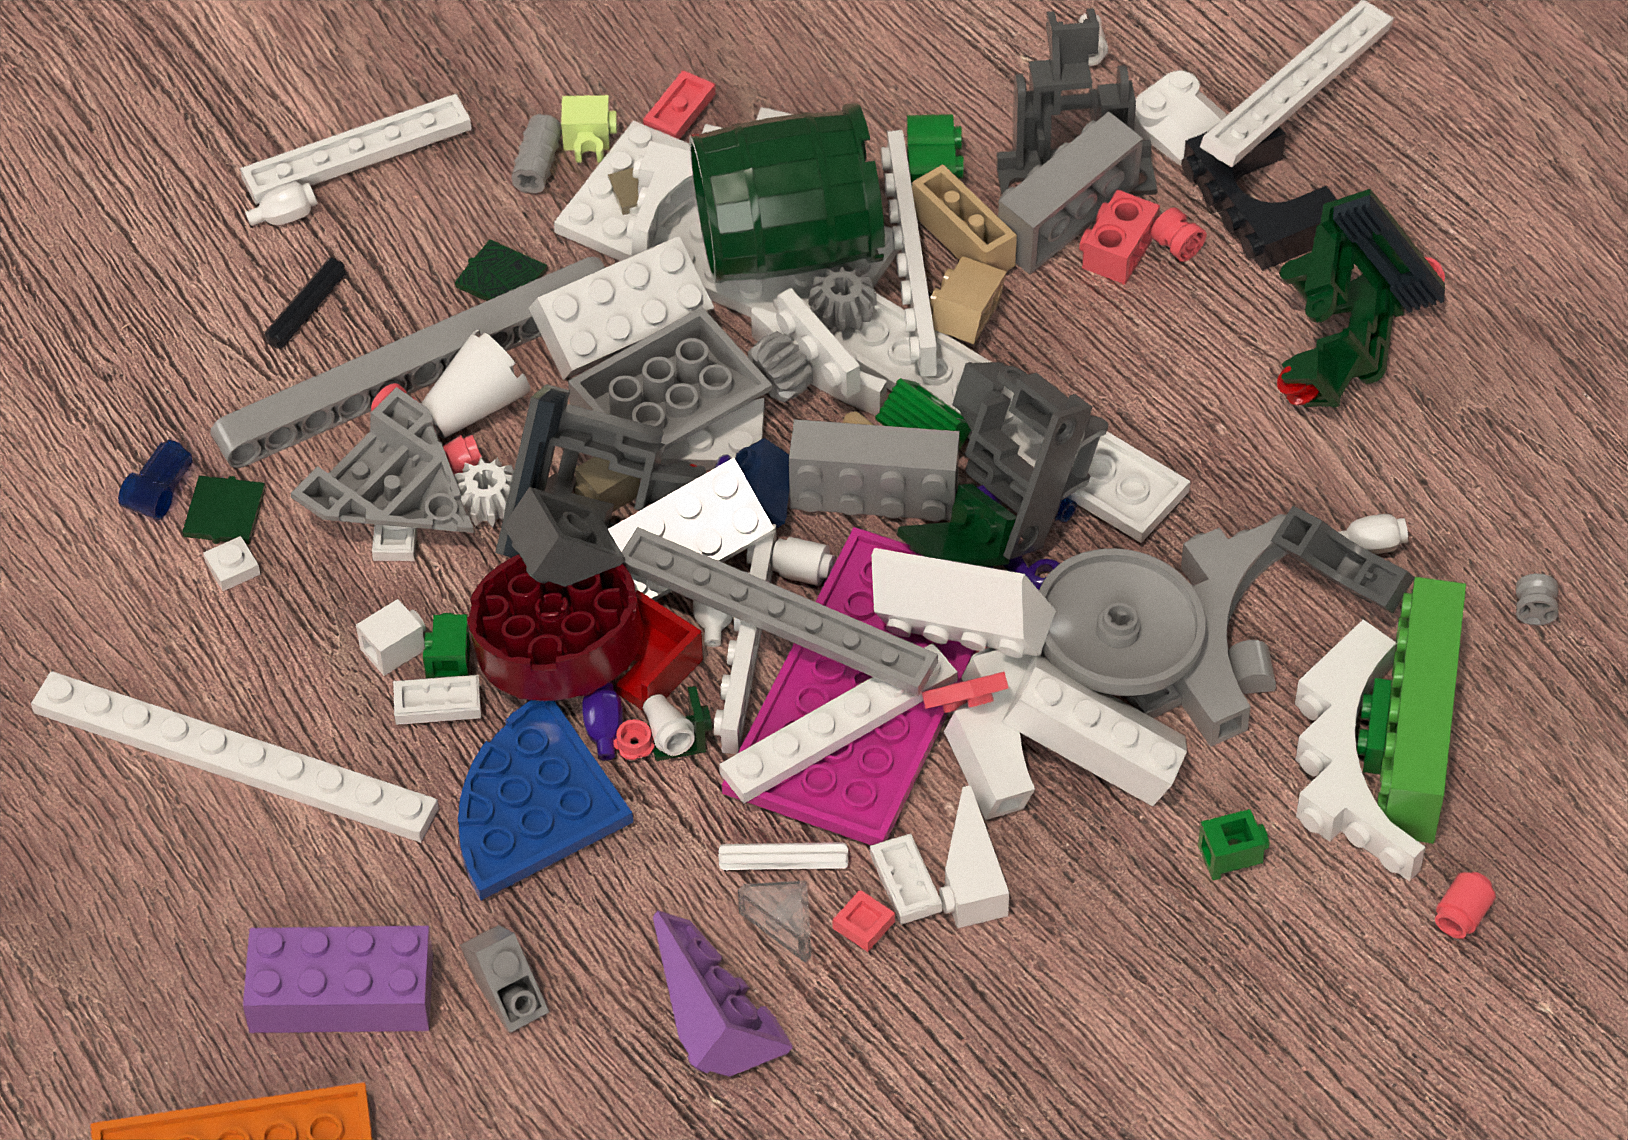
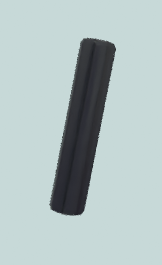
M334 257L328 258L265 331V341L269 345H273L277 349L285 346L344 277L346 271L342 261H338Z

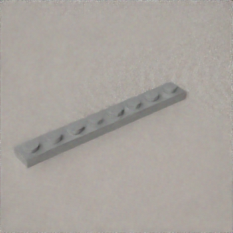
M638 526L622 550V554L625 557L622 564L634 575L914 695H920L938 664L937 653Z

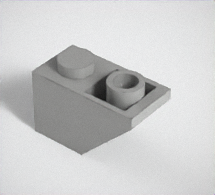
M498 925L460 945L478 987L509 1033L549 1013L514 932Z

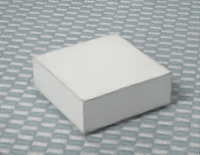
M374 524L373 561H415L417 528Z

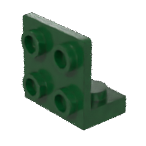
M973 484L958 485L950 522L899 526L897 536L906 542L912 551L924 557L991 568V566L1008 565L1010 562L1003 555L1016 516Z

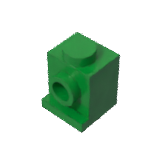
M442 613L433 615V632H425V650H423L426 679L469 675L471 638L467 614Z
M1251 809L1201 821L1198 847L1213 881L1221 879V874L1262 864L1264 852L1266 849H1269V839L1264 825H1257Z

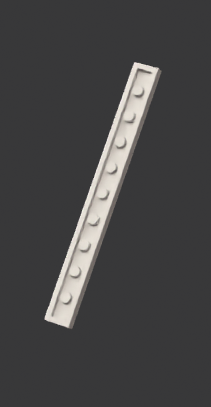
M50 671L31 702L33 713L420 843L439 809L438 799L53 671Z

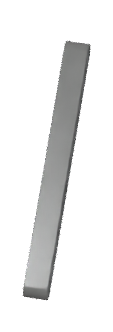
M597 257L582 259L227 414L213 424L210 435L231 467L242 468L370 412L374 398L387 385L393 383L400 384L409 395L436 383L469 336L476 330H480L481 335L484 333L488 334L505 351L542 336L529 310L532 303L544 294L606 267Z

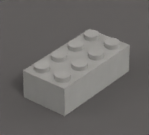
M1107 112L1099 120L1089 122L1081 134L1072 142L1062 144L1054 156L1045 164L1035 166L1029 172L1027 178L1015 188H1008L998 201V217L1017 235L1015 263L1028 274H1032L1095 222L1103 202L1109 203L1117 189L1130 193L1136 188L1139 180L1143 138L1113 114Z
M794 419L789 454L790 509L806 512L825 511L847 515L865 514L888 518L905 517L929 521H950L958 486L960 431Z

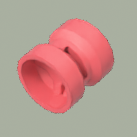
M1172 207L1158 217L1152 227L1151 237L1162 246L1168 245L1170 253L1179 261L1184 262L1199 252L1206 240V232L1198 224L1187 222L1186 214L1178 208Z

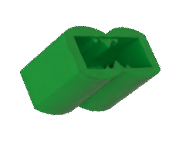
M953 114L907 115V158L911 186L913 181L941 165L947 167L958 179H963V156H956L955 149H962L961 126H954Z

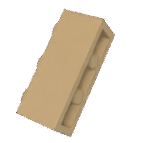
M941 165L912 182L916 218L959 260L964 256L1004 271L1015 267L1017 235L947 167Z

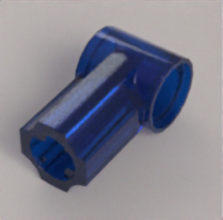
M168 439L167 442H161L139 474L132 472L125 478L119 491V505L155 520H161L171 506L173 490L193 463L191 453L176 441Z

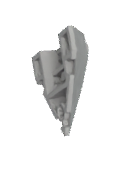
M397 387L370 413V432L329 473L317 466L291 492L292 499L323 520L474 533L469 515L465 512L461 501V493L444 448L434 430L433 419L429 409Z

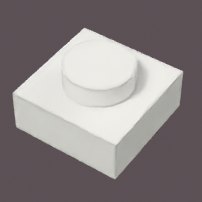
M241 536L203 552L205 563L222 591L260 575L259 565Z

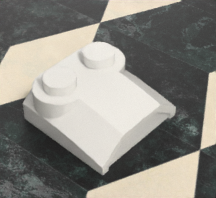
M1173 71L1137 96L1134 132L1144 140H1151V145L1182 166L1181 160L1184 158L1185 140L1210 131L1227 114L1199 91V81L1193 74L1186 71Z

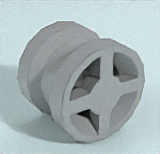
M1529 574L1517 581L1516 595L1520 599L1516 604L1518 619L1529 625H1545L1553 622L1559 613V605L1555 600L1558 596L1557 581L1545 574Z

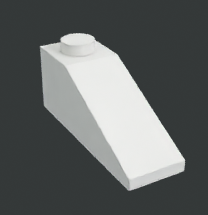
M971 785L962 787L945 868V887L939 888L942 908L945 914L952 912L957 928L1007 917L1009 907V891Z

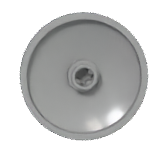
M1117 548L1083 552L1065 560L1054 568L1040 587L1039 591L1056 610L1042 651L1052 665L1088 689L1121 696H1135L1156 692L1180 680L1192 668L1200 654L1206 630V619L1202 602L1195 589L1183 575L1167 563L1153 556L1138 551Z

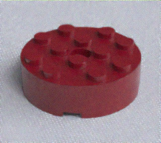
M520 554L490 571L477 585L470 598L471 609L467 622L479 667L484 676L495 687L518 699L553 701L591 695L598 688L606 685L625 671L636 657L642 644L644 626L632 576L623 564L565 587L549 581L548 583H540L533 579L527 573V566Z

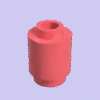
M1462 872L1457 875L1436 907L1435 923L1444 933L1451 937L1462 939L1467 934L1473 933L1496 899L1495 891L1489 879L1477 872Z

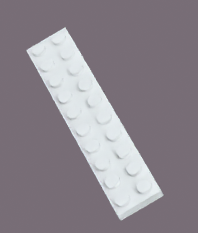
M877 293L876 306H874L870 322H862L859 331L852 327H846L843 334L838 327H833L829 330L848 353L857 356L860 371L886 380L889 390L892 391V388L896 386V381L900 378L915 381L959 413L961 412L952 406L965 364L968 362H991L946 334L934 330L937 345V376L920 377L918 361H911L909 337L914 336V332H906L905 310ZM1004 386L1001 393L1009 397L1012 402L1014 393ZM1009 405L1001 431L1020 446L1017 454L1034 467L1044 437L1009 411ZM1106 432L1105 435L1100 437L1088 471L1091 476L1088 485L1066 498L1142 543L1190 491V481L1111 433Z

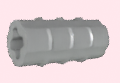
M537 114L532 116L527 129L523 133L524 138L519 146L518 157L514 160L515 166L511 175L513 185L522 192H541L545 187L547 178L550 176V168L555 161L554 155L559 148L558 143L562 133L561 123L550 115Z

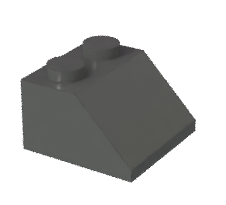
M532 487L528 488L503 525L512 540V547L520 554L527 566V573L540 583H548L549 581L566 587L617 567L625 560L624 555L595 508Z

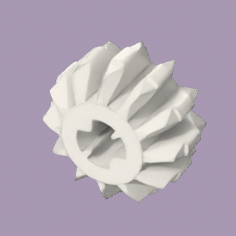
M480 457L478 465L473 466L465 463L463 473L455 474V480L461 493V501L465 512L469 515L475 527L482 521H488L493 528L496 519L500 518L503 520L514 470L512 465L502 466L498 457L491 463H486Z

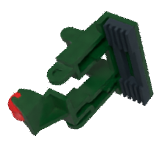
M1371 189L1323 204L1321 224L1316 228L1312 252L1286 262L1280 269L1279 274L1283 281L1287 284H1292L1306 301L1305 313L1312 322H1323L1334 314L1351 312L1348 328L1342 329V332L1317 339L1316 348L1298 353L1282 363L1284 369L1278 376L1277 388L1282 394L1286 395V399L1293 405L1335 408L1340 406V398L1352 378L1358 377L1365 384H1373L1380 380L1387 368L1393 315L1398 317L1404 315V309L1411 313L1413 307L1417 311L1420 310L1421 305L1427 308L1429 302L1433 306L1436 305L1437 300L1440 303L1445 301V283ZM1355 264L1357 268L1361 271L1362 275L1358 278L1351 280V274Z

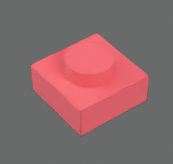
M859 890L833 918V929L868 952L895 923V912Z

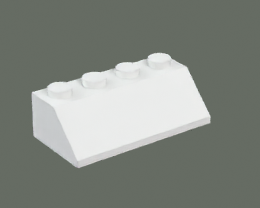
M874 548L871 555L874 612L887 625L886 629L889 632L901 637H910L911 633L919 634L939 644H946L948 640L957 641L965 647L976 651H984L985 647L994 648L1014 658H1021L1023 654L1040 657L1056 610L1025 574Z
M1041 655L1040 657L1033 656L1002 723L1151 806H1154L1172 786L1187 752L1186 737L1111 694L1088 689L1060 671Z

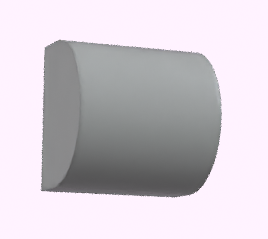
M1246 640L1233 645L1228 650L1234 676L1243 694L1275 691L1276 681L1269 647L1266 643L1259 640Z

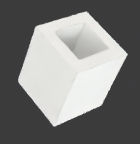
M398 599L356 624L360 650L383 676L425 650L423 632L426 631V626L422 618L415 610L408 611Z

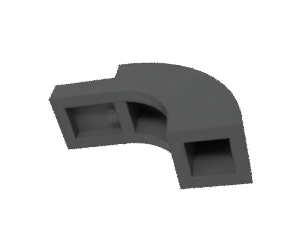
M1295 506L1291 507L1271 540L1282 550L1328 580L1370 604L1374 603L1394 613L1402 600L1403 593L1407 592L1415 578L1407 570L1364 549L1334 530L1323 520Z

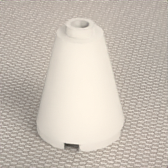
M480 330L474 331L421 402L430 411L436 435L443 439L522 398L530 391L531 387L525 375L522 374L518 378L514 375L512 366L516 363L510 355L488 334L484 333L481 335Z

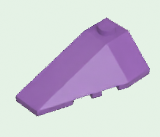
M657 911L653 916L678 1037L689 1054V1062L701 1072L709 1073L711 1071L730 1077L787 1054L793 1045L775 1016L766 1006H761L757 1009L745 996L746 991L749 989L747 984L741 978H735L718 965L722 960V956L690 920Z

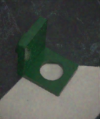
M696 686L687 687L689 716H685L694 726L695 739L692 746L686 752L675 756L668 755L658 750L655 746L653 750L655 761L706 752L705 732L712 731V724L708 705L701 706Z

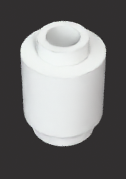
M788 537L787 540L779 538L774 545L771 556V570L779 572L780 577L820 586L823 580L828 578L835 564V555L830 554L829 545L794 537Z

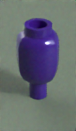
M607 683L591 695L584 696L582 701L584 727L590 740L597 744L598 759L602 761L615 758L614 740L617 738L618 727L623 723L621 698L614 691L613 685Z

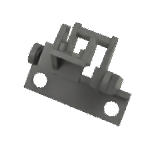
M1087 8V19L1083 20V23L1063 24V21L1057 22L1054 11L1046 12V31L1050 59L1029 61V91H1026L1023 73L1014 74L1013 151L997 152L996 170L1001 195L1009 188L1010 184L1016 181H1024L1035 166L1045 164L1054 156L1057 149H1051L1052 115H1060L1061 111L1090 109L1091 120L1097 121L1107 112H1110L1133 131L1135 129L1136 98L1132 80L1129 81L1126 65L1117 66L1116 83L1097 85V89H1089V93L1061 95L1063 90L1092 88L1089 54H1098L1100 28L1094 8ZM1143 140L1139 172L1146 177V180L1128 194L1134 196L1157 194V185L1151 160V140Z
M968 362L965 364L952 406L961 412L972 431L965 455L970 459L965 471L976 482L984 485L989 492L1018 513L1003 555L1011 560L1044 547L1062 500L1088 485L1091 477L1088 471L1100 437L1106 434L1109 424L1101 417L1090 415L1093 407L1078 395L1073 394L1068 398L1037 372L1028 375L1017 367L1004 366L1001 362ZM1004 386L1014 393L1012 402L1009 397L1001 393ZM1009 405V411L1044 437L1034 467L1017 454L1020 446L1001 431ZM1022 537L1024 541L1018 544L1020 538Z

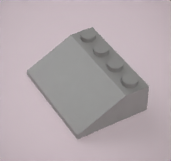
M703 307L568 381L570 405L657 427L664 432L661 442L665 444L664 451L772 390L770 381Z

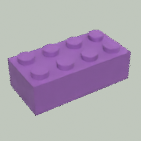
M429 926L249 928L243 1008L249 1033L429 1031L433 949Z

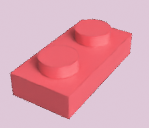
M682 70L643 118V125L680 140L716 95V84Z
M1000 672L924 691L922 696L926 709L943 705L944 713L955 711L959 706L968 703L969 707L993 702V692L1005 690L1009 687L1005 672Z

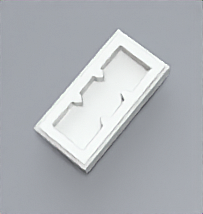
M479 675L393 681L396 725L481 718Z
M911 833L870 846V856L900 925L942 912V902Z

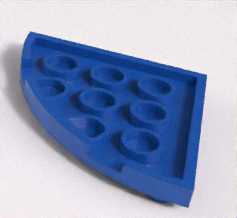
M530 700L513 712L505 720L506 725L490 742L486 741L483 744L465 778L458 812L459 841L465 869L480 900L633 823L632 811L554 700Z

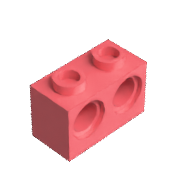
M1117 189L1110 202H1103L1093 229L1087 228L1081 238L1079 250L1083 251L1082 268L1126 284L1153 240L1151 230L1159 217L1160 205Z

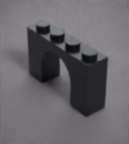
M1280 126L1233 167L1216 159L1213 155L1200 148L1203 136L1207 132L1185 140L1184 158L1181 160L1185 176L1197 184L1205 202L1216 209L1221 216L1225 228L1236 235L1242 244L1246 256L1250 259L1253 258L1262 271L1312 251L1316 228L1321 224L1323 204L1337 200L1327 185L1289 201L1272 203L1250 197L1236 183L1240 178L1251 172L1283 160L1286 134Z

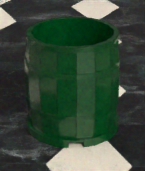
M858 103L845 104L842 107V111L802 112V114L771 117L740 124L736 123L710 132L690 135V159L698 216L707 262L715 284L723 283V281L765 280V278L795 275L826 268L830 269L837 265L864 258L868 263L883 261L884 253L879 254L877 248L885 247L884 218L875 161L865 162L867 160L865 141L870 140V135L862 108Z

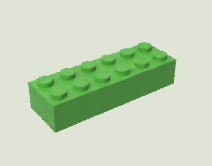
M1422 577L1414 578L1412 593H1403L1396 633L1397 648L1393 660V682L1385 737V751L1380 771L1379 782H1381L1377 804L1393 824L1418 842L1434 844L1445 791L1466 584Z

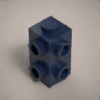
M763 438L736 453L735 461L771 524H775L777 529L785 524L788 513L787 505L790 491L789 454L766 438Z

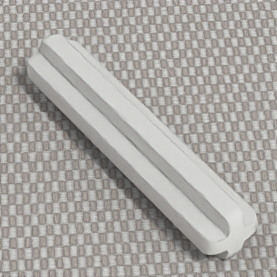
M844 842L722 844L719 847V866L722 870L846 868L848 865V847Z

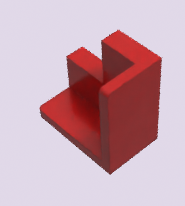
M636 590L644 626L643 640L634 658L637 663L616 684V691L619 696L643 711V705L648 698L657 694L667 698L703 661L702 631L639 590Z

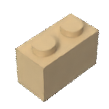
M962 256L954 270L947 269L942 280L941 290L935 288L929 300L931 312L933 313L934 330L975 344L1000 303L1007 272Z

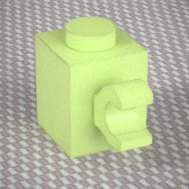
M608 95L562 96L561 127L563 151L574 150L577 163H582V154L586 151L595 152L597 162H601L604 159V150H610V134H617V111H609Z

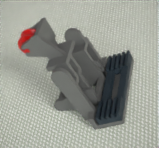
M545 384L530 399L495 553L510 558L519 554L512 547V540L503 525L529 487L595 508L607 529L616 525L610 523L614 504L572 493L574 487H576L574 473L579 452L609 460L608 470L641 478L634 509L639 511L646 508L649 503L653 504L706 474V468L701 465L691 464L688 461H681L668 466L662 465L661 460L665 444L661 443L664 433L661 429L567 404L570 390ZM555 446L564 448L558 473L548 477Z

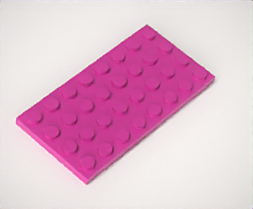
M853 527L815 602L925 648L933 643L958 672L956 683L962 682L961 677L976 650L967 648L957 641L948 640L946 644H939L919 634L911 633L910 637L895 635L886 629L887 625L874 612L871 557L874 548L918 556L923 555L912 551L908 544ZM794 643L738 753L867 681L872 676ZM924 701L747 803L871 846L887 841L949 712L944 713L943 705L926 709ZM724 780L722 783V794L740 800Z

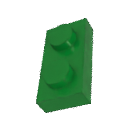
M1375 678L1372 695L1364 694L1360 719L1369 720L1368 730L1359 729L1357 754L1365 755L1364 773L1380 775L1392 680Z

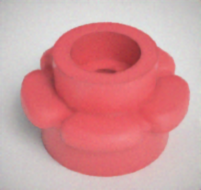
M632 719L625 721L617 729L614 748L619 750L620 756L627 760L647 757L655 747L651 729L641 720ZM638 741L637 744H631L630 742Z

